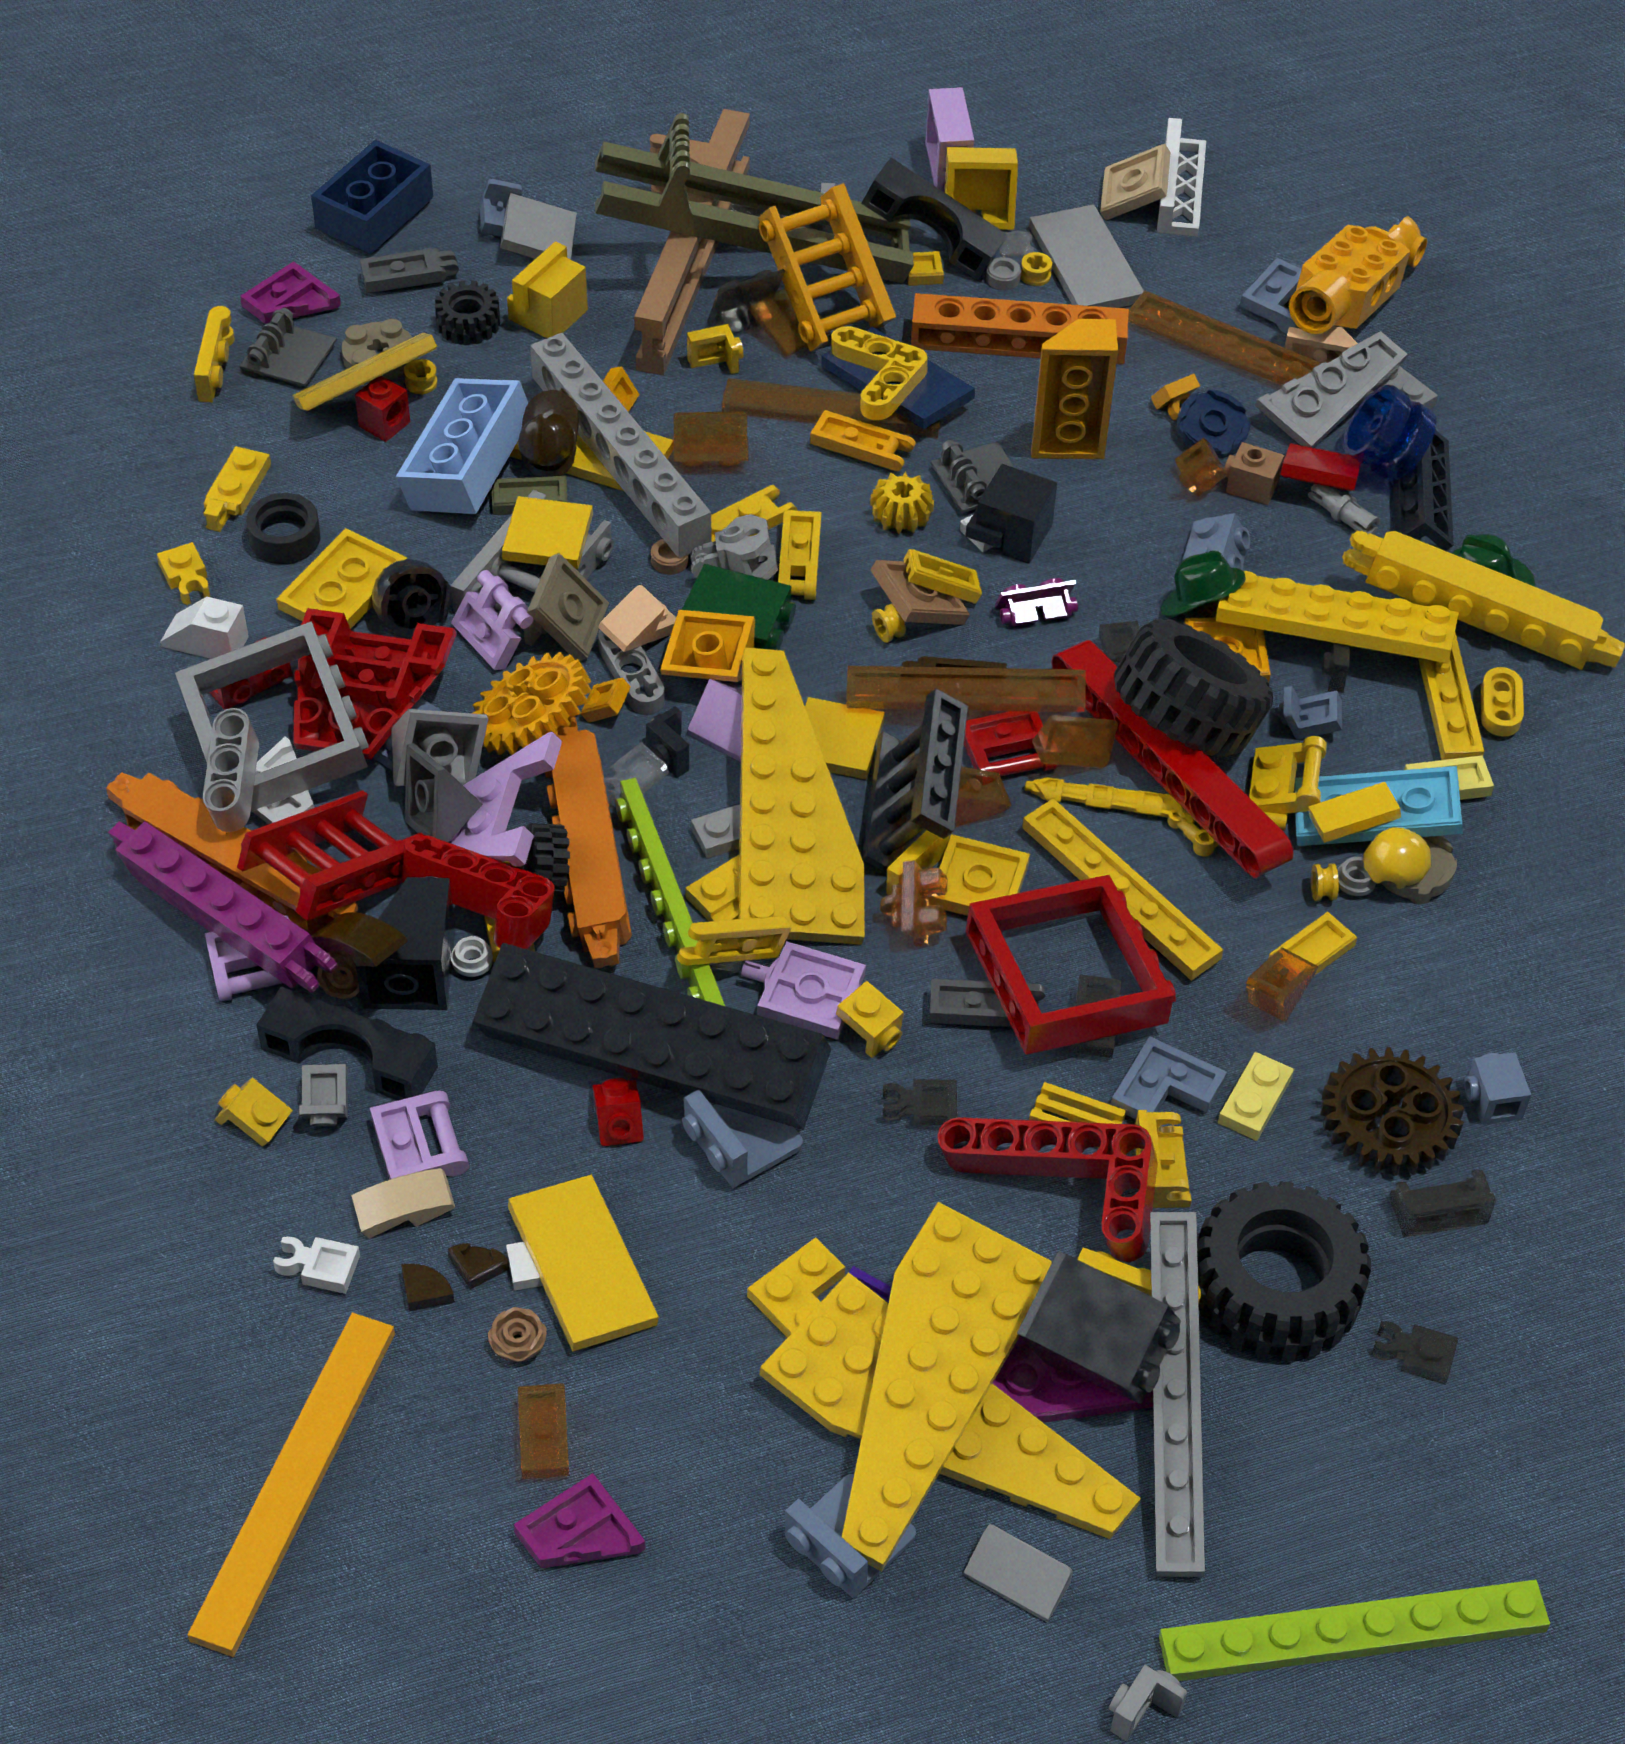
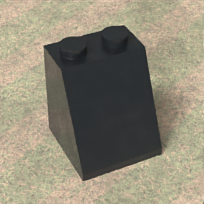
M433 876L422 878L407 877L378 919L403 933L408 942L376 967L356 966L362 1008L448 1010L452 970L451 953L454 949L456 930L450 878H437Z
M1057 1251L1017 1334L1045 1364L1142 1404L1147 1392H1151L1159 1380L1160 1364L1167 1350H1171L1178 1341L1181 1320L1169 1305L1066 1253Z

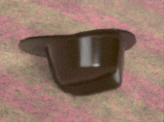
M557 390L542 391L534 396L525 408L518 445L523 463L527 470L536 477L562 476L569 471L575 460L579 424L578 409L573 399L564 392Z

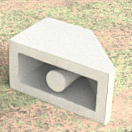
M211 597L201 599L175 615L160 641L161 647L209 659L242 648L249 637L243 605Z

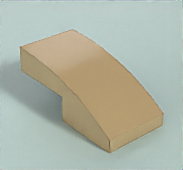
M442 1168L400 1176L351 1195L361 1232L369 1239L407 1220L417 1227L455 1208L446 1173Z

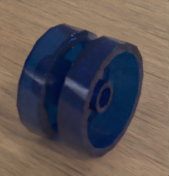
M1386 384L1373 391L1357 408L1344 434L1343 449L1348 456L1359 463L1369 464L1370 469L1382 478L1394 481L1410 472L1424 456L1436 431L1437 418L1432 410L1420 402L1411 401L1406 393L1394 385Z

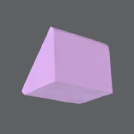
M709 679L688 727L689 736L741 762L742 685L732 681Z

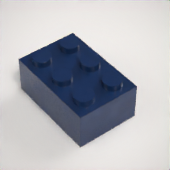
M375 139L311 195L315 228L371 254L434 197L431 164Z

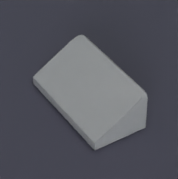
M989 1524L983 1532L963 1572V1576L1043 1621L1048 1622L1070 1586L1073 1571L1069 1566L1000 1528Z

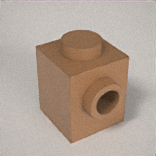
M1242 442L1236 456L1229 455L1225 464L1223 476L1228 477L1226 493L1269 505L1280 481L1284 455Z

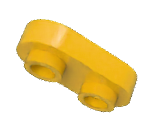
M1492 668L1486 672L1481 686V722L1484 728L1494 735H1513L1520 729L1524 716L1523 681L1518 673L1509 668Z

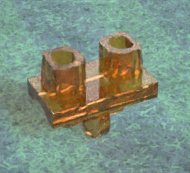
M915 860L903 862L902 885H893L892 895L885 896L880 900V911L891 916L892 926L901 927V931L904 934L914 937L915 946L928 945V935L947 930L945 909L941 905L929 906V897L946 895L947 876L940 868L922 869Z

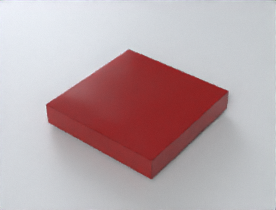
M1290 443L1283 462L1281 475L1285 478L1352 491L1355 490L1362 458Z

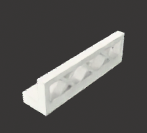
M1169 118L1165 141L1166 146L1171 152L1167 197L1160 199L1157 233L1198 237L1206 140L1180 138L1182 119ZM1179 150L1198 152V154L1187 159ZM1187 170L1194 177L1184 180L1178 174ZM1185 192L1192 199L1183 203L1176 196ZM1183 214L1192 223L1172 222V219Z

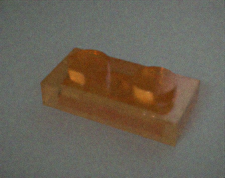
M564 1383L518 1387L522 1480L570 1476Z

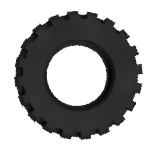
M1155 619L1144 624L1139 629L1114 672L1116 691L1120 693V698L1124 703L1132 707L1131 710L1138 717H1143L1148 721L1147 724L1156 730L1159 729L1164 732L1170 739L1178 740L1188 748L1193 750L1199 749L1204 754L1212 756L1218 754L1220 757H1228L1242 752L1272 707L1273 691L1269 687L1268 680L1262 677L1260 671L1254 665L1249 664L1244 656L1234 652L1229 648L1230 646L1222 641L1215 640L1211 635L1203 631H1197L1192 626L1184 623L1177 624L1174 620L1169 619L1165 621Z
M1283 1181L1279 1182V1186H1270L1269 1182L1253 1184L1252 1191H1247L1246 1187L1240 1188L1230 1193L1229 1201L1226 1199L1220 1200L1212 1208L1211 1216L1205 1218L1197 1243L1198 1286L1201 1289L1198 1307L1202 1317L1205 1319L1211 1317L1209 1327L1218 1336L1222 1337L1226 1334L1231 1338L1229 1343L1231 1346L1240 1351L1247 1347L1255 1351L1254 1356L1268 1359V1355L1271 1354L1279 1355L1280 1361H1295L1296 1354L1302 1353L1304 1358L1319 1355L1322 1346L1330 1349L1341 1341L1344 1333L1350 1332L1356 1322L1358 1312H1360L1369 1283L1371 1258L1367 1254L1369 1245L1366 1236L1362 1232L1357 1233L1359 1224L1349 1212L1346 1214L1340 1212L1341 1204L1330 1196L1327 1200L1318 1196L1319 1190L1306 1186L1305 1190L1294 1188V1183ZM1275 1249L1286 1251L1308 1263L1317 1274L1320 1283L1310 1289L1299 1292L1277 1291L1260 1284L1252 1278L1240 1260L1246 1255L1259 1250Z

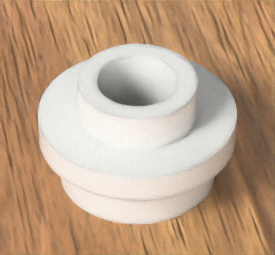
M476 936L461 939L451 953L453 968L459 974L468 977H475L486 973L493 964L491 947L483 939Z

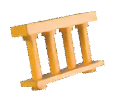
M844 183L831 187L820 197V206L784 218H780L776 206H773L758 217L760 235L769 245L798 319L800 337L803 342L807 343L810 352L817 350L828 342L826 332L864 319L869 322L870 327L877 329L896 318ZM824 219L830 223L835 235L834 239L796 252L793 251L786 232ZM836 253L843 256L848 268L846 273L808 286L806 285L799 267L800 265ZM850 286L856 289L861 302L860 306L822 319L819 318L812 299Z

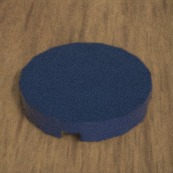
M1208 390L1207 393L1198 394L1199 392L1190 395L1183 402L1176 421L1178 434L1185 445L1197 454L1209 458H1225L1235 454L1241 443H1245L1251 427L1250 420L1245 415L1246 410L1242 403L1230 394L1218 390Z

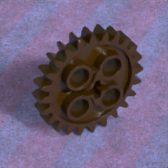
M1387 1047L1384 1056L1381 1057L1378 1056L1373 1048H1369L1366 1060L1359 1054L1353 1053L1351 1063L1339 1062L1337 1073L1331 1072L1327 1085L1324 1086L1321 1098L1323 1102L1320 1110V1115L1326 1117L1323 1128L1324 1130L1334 1131L1331 1139L1332 1144L1345 1142L1344 1157L1356 1152L1360 1155L1358 1166L1362 1167L1368 1160L1373 1161L1375 1173H1379L1384 1165H1390L1393 1175L1397 1176L1400 1166L1405 1165L1408 1171L1414 1175L1416 1174L1419 1162L1430 1170L1435 1158L1444 1161L1448 1149L1453 1150L1455 1148L1464 1123L1461 1120L1464 1106L1458 1104L1461 1093L1460 1091H1449L1453 1079L1451 1077L1439 1079L1438 1074L1441 1068L1439 1065L1433 1066L1430 1069L1425 1068L1426 1057L1423 1055L1415 1062L1409 1060V1050L1406 1049L1402 1052L1400 1058L1394 1057L1391 1047Z

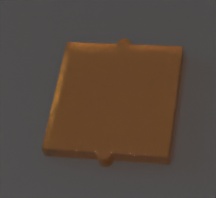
M785 288L777 292L770 291L766 298L749 307V311L785 357L804 347L809 349L807 343L803 342L798 331L799 322Z

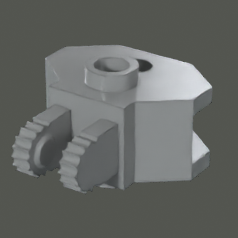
M752 514L737 517L722 531L715 532L716 541L694 547V550L690 553L691 562H693L691 570L694 577H698L705 563L769 580L778 571L775 547L770 544L767 520Z

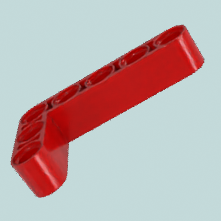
M959 1117L944 1122L939 1128L937 1134L939 1146L948 1165L958 1172L1107 1179L1101 1224L1102 1232L1112 1256L1120 1261L1131 1262L1141 1258L1147 1251L1151 1227L1150 1212L1153 1210L1158 1160L1149 1132L1142 1126L1134 1124ZM959 1142H969L965 1147L961 1149H953V1147ZM1004 1143H1012V1145L1006 1150H996L1000 1145ZM1046 1145H1056L1049 1152H1039ZM1089 1147H1100L1093 1154H1082ZM1133 1149H1144L1137 1156H1126ZM1128 1189H1139L1132 1197L1121 1196ZM1123 1230H1134V1233L1128 1238H1116L1118 1233Z

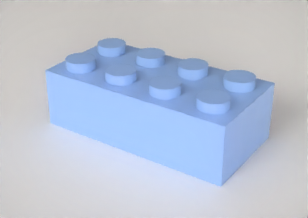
M455 378L396 475L410 510L464 514L477 513L519 439L523 415L528 405L520 381Z

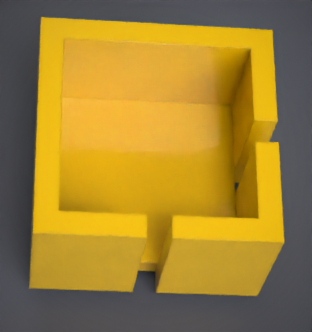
M947 147L945 193L974 213H976L975 210H982V218L998 229L1014 230L1018 176L1016 148Z

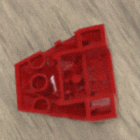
M307 608L301 625L312 621L317 636L326 635L334 655L327 658L329 667L337 664L346 686L338 689L341 698L349 695L358 718L350 721L353 729L362 728L369 748L363 749L362 752L365 759L371 760L392 734L393 725L408 709L415 705L445 667L457 635L455 628L417 623L412 639L354 632L351 631L344 613ZM309 654L299 658L298 670H295L294 681L298 687V699L294 701V745L296 749L316 752L340 743L344 739L312 655Z

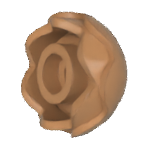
M329 951L328 954L337 963V968L332 973H328L317 966L318 984L332 997L340 999L354 997L360 993L355 962L348 952ZM340 970L345 971L347 974H342Z
M513 1307L501 1312L495 1318L492 1328L488 1332L489 1343L494 1352L507 1361H527L538 1354L543 1348L546 1340V1326L532 1310ZM517 1334L522 1336L521 1338H514Z

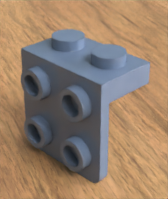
M700 1090L684 1097L685 1117L682 1118V1123L685 1131L693 1141L700 1145L712 1167L723 1175L732 1188L802 1149L803 1139L792 1126L717 1104L712 1107Z
M848 1474L811 1508L799 1498L785 1510V1537L797 1552L806 1555L815 1563L832 1584L840 1586L854 1599L881 1571L868 1565V1561L842 1538L854 1474ZM911 1523L884 1569L914 1542L916 1529Z

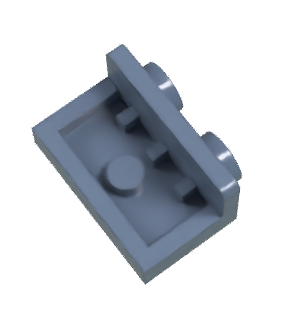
M1235 513L1194 521L1183 560L1193 555L1209 551H1219L1230 567L1239 568L1243 571L1245 555L1251 544L1250 534L1247 528L1241 525Z

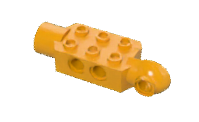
M1406 216L1399 225H1393L1389 232L1376 226L1366 228L1354 225L1345 226L1303 264L1296 291L1291 296L1289 302V311L1294 323L1303 331L1311 334L1324 333L1333 325L1357 329L1400 288L1406 266L1416 267L1421 261L1428 239L1421 236L1416 222L1411 217Z

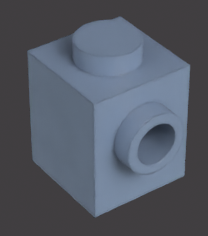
M1516 1052L1507 1054L1488 1053L1474 1058L1469 1075L1464 1078L1466 1098L1469 1102L1473 1101L1481 1125L1523 1119L1531 1093Z

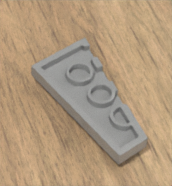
M1380 331L1343 351L1338 358L1328 363L1325 361L1314 367L1313 371L1298 380L1295 378L1285 383L1280 390L1270 395L1267 393L1258 398L1255 406L1298 444L1314 448L1405 361L1408 354Z

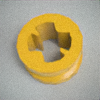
M1040 252L1026 254L1021 261V280L1030 286H1043L1047 284L1051 279L1053 263L1051 258Z
M415 359L408 362L404 367L406 388L414 394H427L433 391L438 383L435 364L427 359Z
M893 604L886 605L884 611L876 609L872 612V622L875 631L883 642L888 643L892 641L893 635L899 638L905 635V622Z
M1313 864L1311 870V891L1315 901H1321L1323 896H1327L1331 901L1337 899L1339 878L1336 864H1328L1327 868H1321L1320 864Z

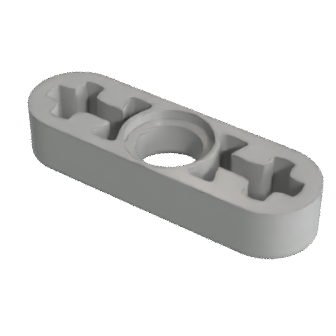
M599 630L598 646L603 660L614 679L623 677L631 686L626 696L630 707L635 712L643 715H651L660 711L665 702L664 685L643 648L639 646L626 652H619L618 646ZM634 663L639 665L641 669L635 673H627L621 670V667ZM644 684V690L649 697H647L644 693L640 694L641 685Z

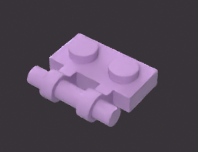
M484 570L477 576V581L482 585L480 593L466 592L451 624L494 670H505L521 640V637L513 630L515 624L517 623L522 629H526L533 623V617L527 613L528 606L519 597H513L508 592V585L499 576H493L489 570ZM496 602L502 607L499 614L493 608Z

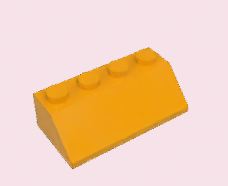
M1077 319L1042 344L1031 458H1105L1118 357L1116 319Z

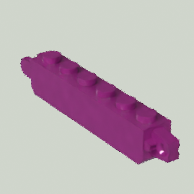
M119 821L108 831L109 836L114 838L113 842L117 846L115 849L117 855L124 862L129 872L141 884L210 932L216 933L224 942L244 954L290 988H294L299 984L313 993L319 987V982H317L315 976L310 971L316 965L328 973H332L337 968L335 960L315 944L308 932L146 821L136 830Z

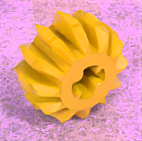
M905 471L903 476L897 477L890 472L887 480L878 479V483L875 489H873V494H871L870 506H872L874 522L881 523L884 530L895 528L899 535L902 529H907L914 533L917 526L926 527L927 521L934 510V500L930 484L923 483L920 475L910 478Z

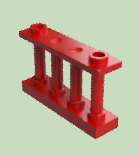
M361 790L245 833L241 843V853L237 868L243 872L264 863L269 864L300 888L296 913L308 921L402 883L404 843L409 837L397 841L365 818L363 812L368 794ZM355 830L379 849L368 852L344 833ZM326 840L351 860L339 863L315 844ZM298 852L322 871L310 875L285 855Z

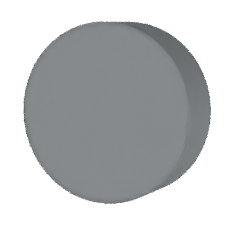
M999 257L993 259L986 267V282L995 289L1010 290L1020 283L1021 266L1011 258Z

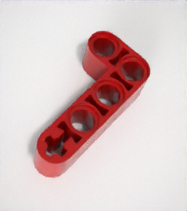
M415 835L406 839L404 843L402 882L407 877L422 878L433 876L437 878H450L453 904L496 919L494 943L498 948H501L502 943L528 949L548 928L551 922L554 884L549 879L432 836Z

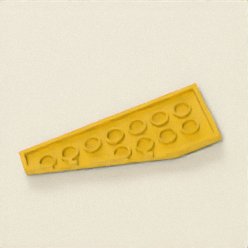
M744 647L742 655L738 919L785 916L792 927L787 937L788 940L862 945L865 937L864 863L785 652L782 650Z
M940 1202L936 1204L894 1273L842 1538L868 1561V1565L881 1572L1020 1337L1017 1332L1052 1264L1051 1260Z
M848 1272L761 1365L759 1375L830 1432L843 1437H847L849 1434L861 1439L888 1302ZM994 1384L990 1386L939 1473L983 1491L989 1488L1009 1496L1010 1501L1027 1507V1504L1046 1510L1056 1514V1519L1108 1539L1114 1536L1138 1507L1141 1500L1139 1496Z

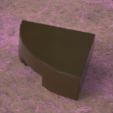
M470 1243L458 1244L448 1248L450 1260L470 1290L510 1269L508 1259L494 1248L490 1250L483 1247L470 1246Z
M401 1264L410 1311L455 1302L452 1288L440 1272L421 1264Z

